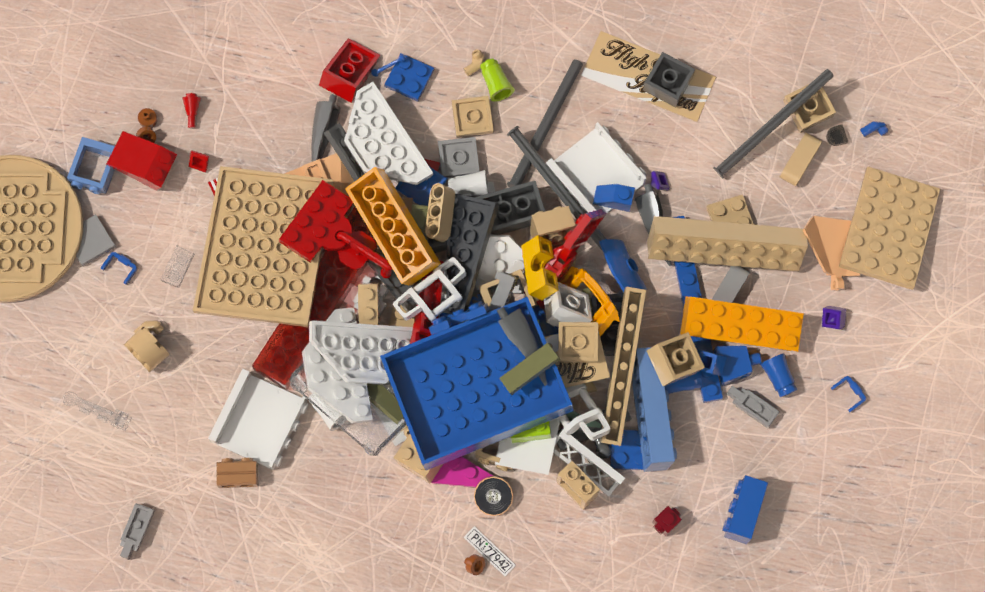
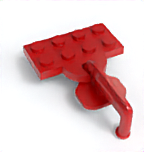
M324 180L321 181L278 241L310 263L320 249L323 248L328 251H338L340 262L353 270L362 268L368 259L382 268L380 274L383 278H389L393 270L388 260L374 251L376 243L372 237L363 231L352 232L351 224L345 217L354 204L351 198Z
M602 209L585 213L584 215L581 214L575 222L577 224L576 228L570 230L564 237L566 241L563 246L553 249L554 257L545 264L544 269L556 273L557 282L561 280L572 266L578 254L576 251L587 242L607 213ZM558 259H562L565 264L561 263ZM539 299V301H536L538 306L545 309L544 300Z

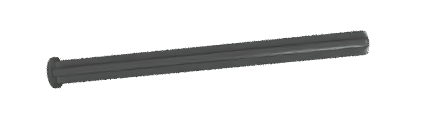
M574 59L530 142L537 153L583 66V63L579 60ZM525 154L510 182H507L508 187L522 184L532 164Z
M829 69L822 72L718 167H713L717 174L723 179V175L834 76Z
M516 126L509 131L507 136L514 140L562 202L569 206L574 217L578 219L581 214L584 215V210L521 133L520 127ZM596 228L590 237L601 249L599 241L606 238Z

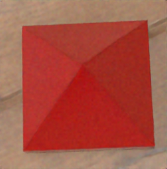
M191 150L188 167L206 173L209 156Z

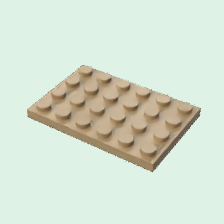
M867 166L839 267L913 290L940 188Z

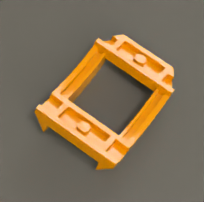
M570 267L559 283L576 289L583 281L594 293L602 306L594 314L591 322H598V332L601 336L614 320L620 322L618 311L607 293L585 269Z

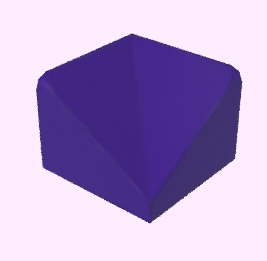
M834 306L823 308L822 327L839 330L845 327L846 308Z

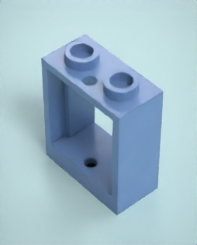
M82 137L67 176L71 186L77 189L87 188L90 192L98 195L100 193L106 194L115 171L114 168L106 165L100 183L78 177L77 173L86 151L110 157L115 146Z

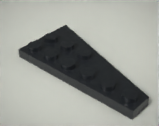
M455 193L451 233L447 240L448 260L454 257L467 274L454 286L463 299L459 302L456 301L446 309L450 312H455L462 308L465 312L469 308L499 204L496 202ZM452 265L447 269L449 281L460 272L456 265ZM446 288V299H447V298H449V297L451 296V293H450L449 290Z

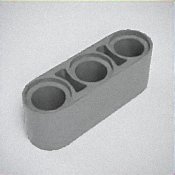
M731 266L711 300L733 303L750 272L740 266Z

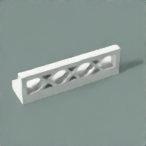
M561 429L557 434L556 443L559 439L563 440L566 443L567 452H558L554 449L553 453L569 464L571 462L570 453L578 452L582 456V464L576 465L583 466V472L607 496H610L618 484L624 481L625 477L573 436L566 435L564 429ZM569 446L572 447L575 451H570ZM586 465L596 466L598 476L590 477L586 473ZM601 477H610L615 481L609 490L602 486Z

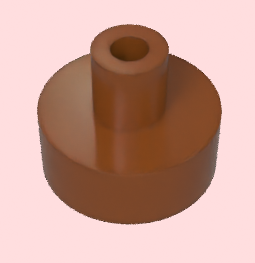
M145 108L139 112L138 121L142 127L148 126L152 128L157 123V115L154 110Z
M142 127L136 133V136L153 143L156 141V134L151 127Z
M477 554L467 557L464 561L466 571L475 576L479 575L485 567V559Z

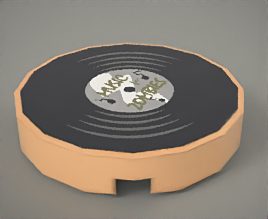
M487 477L481 480L475 488V504L486 515H501L512 504V488L501 477Z

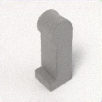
M501 270L497 271L495 278L500 281L488 312L508 304L518 280L517 277Z

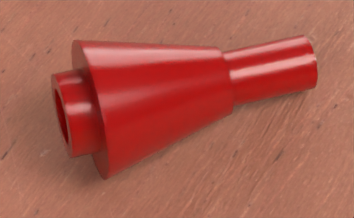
M187 93L182 99L188 116V128H195V116L197 115L201 97H197L196 93Z

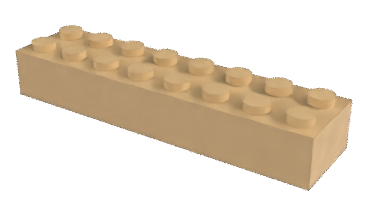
M654 216L647 240L648 259L789 271L800 270L808 247L807 236L801 228Z

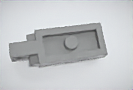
M731 386L726 393L734 399L732 403L767 429L779 414L777 409L748 389L746 391L742 388L739 391L734 386Z
M135 503L120 539V546H123L120 554L122 558L129 560L133 550L138 551L155 512L154 509Z

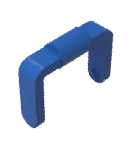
M112 252L101 266V269L104 271L114 257L117 258L119 262L133 268L123 282L127 285L136 273L137 267L131 263L132 260L123 254L119 255L116 252Z
M846 376L833 385L831 389L834 390L844 381L849 383L850 388L861 399V401L848 410L851 412L866 400V397L856 381L854 382L849 376Z

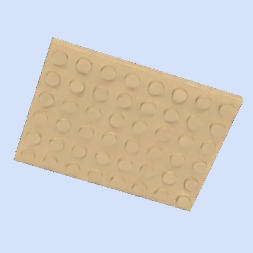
M220 166L193 312L309 327L322 248L310 263L278 241L321 181L324 180L333 186V179Z

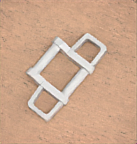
M452 257L435 268L431 275L414 288H409L394 301L393 305L406 321L423 311L432 322L456 301L459 302L463 299L454 286L467 273L461 264ZM452 265H456L460 272L449 281L442 272ZM439 279L449 290L451 296L431 311L418 294L435 280ZM411 297L418 306L404 313L400 309V305Z
M585 383L566 388L569 398L580 394L590 410L577 416L571 422L566 414L558 417L564 426L566 435L573 434L580 427L591 441L609 434L610 426L603 416L602 410L597 408L587 392ZM599 419L604 429L595 433L591 432L586 424Z

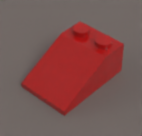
M348 38L323 70L319 86L352 103L356 92L363 87L380 55Z
M122 131L106 165L157 191L162 187L177 154L158 144Z

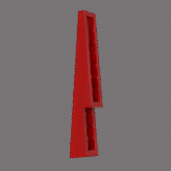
M432 270L430 273H428L427 275H425V276L422 278V281H423L425 278H427L429 275H431V274L433 273V270ZM439 279L419 293L420 298L431 311L440 305L443 283ZM423 311L415 315L410 344L431 336L429 327L433 323Z

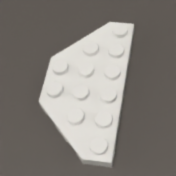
M374 82L359 89L356 92L355 103L344 142L364 174L372 168L378 167L385 170L391 180L415 185L433 176L432 170Z
M490 235L473 292L479 290V286L496 280L495 275L497 271L501 270L508 274L520 269L525 271L522 248L510 235ZM446 269V270L444 271V275L448 278L447 269ZM517 277L518 280L512 293H524L520 278ZM442 284V292H446V287ZM497 286L490 288L492 293H495Z
M354 308L335 309L326 322L357 324ZM309 342L302 351L308 390L318 395L332 409L340 412L350 423L371 422L373 419L367 384L346 383Z
M310 321L309 342L346 383L383 385L389 381L380 356L409 345L413 327Z

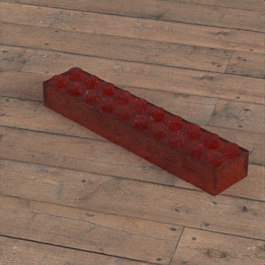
M355 206L347 217L351 224L352 232L363 231L375 240ZM375 240L376 247H375V250H374V251L376 252V250L378 249L379 245H378V243H377L376 240ZM326 250L320 259L310 321H326L335 309L341 307L351 288L367 266L368 260L362 268L353 270L340 262L338 251ZM278 324L253 363L254 371L288 390L304 364L302 351L309 343V327Z

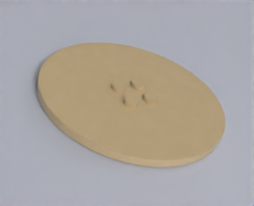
M21 155L0 156V302L2 303L25 300L52 287L72 266L83 236V212L77 194L70 183L50 165Z

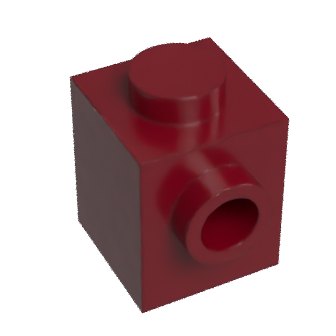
M667 506L654 518L652 522L654 529L659 534L667 536L681 522V514L674 507L670 508Z

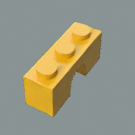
M537 235L521 245L528 294L537 299L544 300L557 292L559 288L556 273L544 269L545 264L554 257L551 241Z

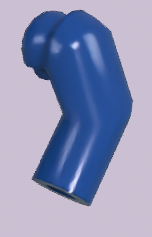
M873 121L861 128L860 131L864 137L874 131H878L883 136L888 133V128L884 122Z

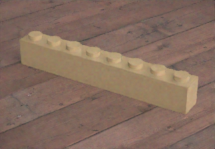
M625 287L604 412V417L610 426V433L600 437L601 443L621 446L646 294L644 289Z

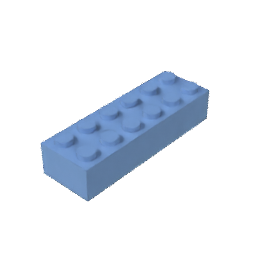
M652 347L636 349L632 374V388L644 472L667 470L677 459L676 448H673L672 444L674 431L672 428L670 429L669 422L672 418L671 410L667 407L669 394L665 390V386H662L647 353V350Z

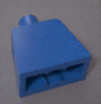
M745 345L717 346L713 350L714 354L727 357L723 374L719 376L721 386L750 376L753 372L752 366L761 364L760 354H749Z

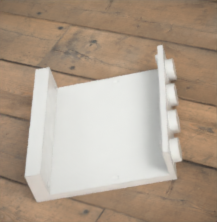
M598 122L593 131L557 159L553 160L551 158L546 162L585 213L599 209L608 213L612 210V208L593 205L597 186L620 184L634 187L635 192L646 182L644 170L641 167L638 168L633 163L632 156L628 153L625 154L621 149V144L616 139L613 140L609 135V130Z
M242 369L208 439L218 446L245 458H253V461H257L258 464L274 470L282 462L283 456L281 454L284 448L288 449L292 440L290 438L292 432H296L299 427L300 421L298 419L301 413L305 414L308 408L307 398L290 393L252 376L249 371Z

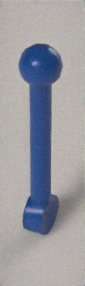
M400 55L398 59L378 70L373 69L371 74L374 77L379 76V73L398 62H404L406 60L405 55Z

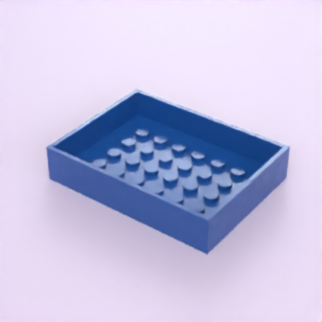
M528 297L503 306L508 315L519 308L521 309L534 335L538 349L547 343ZM498 309L380 356L419 458L426 471L574 411L556 364L545 370L546 386L537 376L513 395L506 389L499 378L526 358L508 339L498 321L501 320V317L497 312Z

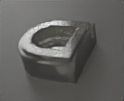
M843 124L828 130L826 140L830 145L839 146L848 143Z

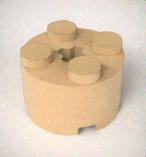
M144 326L124 344L149 373L170 355Z

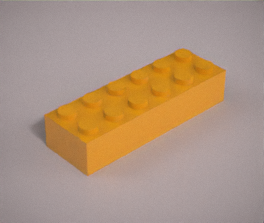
M374 167L345 188L401 284L412 286L441 265L385 170Z
M686 296L680 335L689 332L690 336L798 352L804 313Z

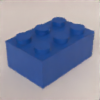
M747 475L742 480L739 479L733 494H736V498H733L728 508V512L731 513L730 517H727L722 531L725 532V538L747 544L752 539L768 482Z

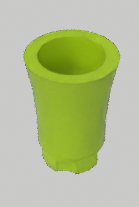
M491 58L481 63L480 69L489 90L491 101L497 102L511 96L515 89L507 79L498 61Z

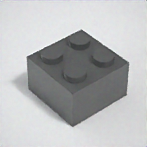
M662 52L644 82L643 91L676 108L694 76L695 69Z

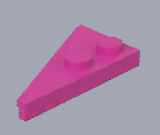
M461 456L444 463L431 483L476 488L481 480L493 475Z

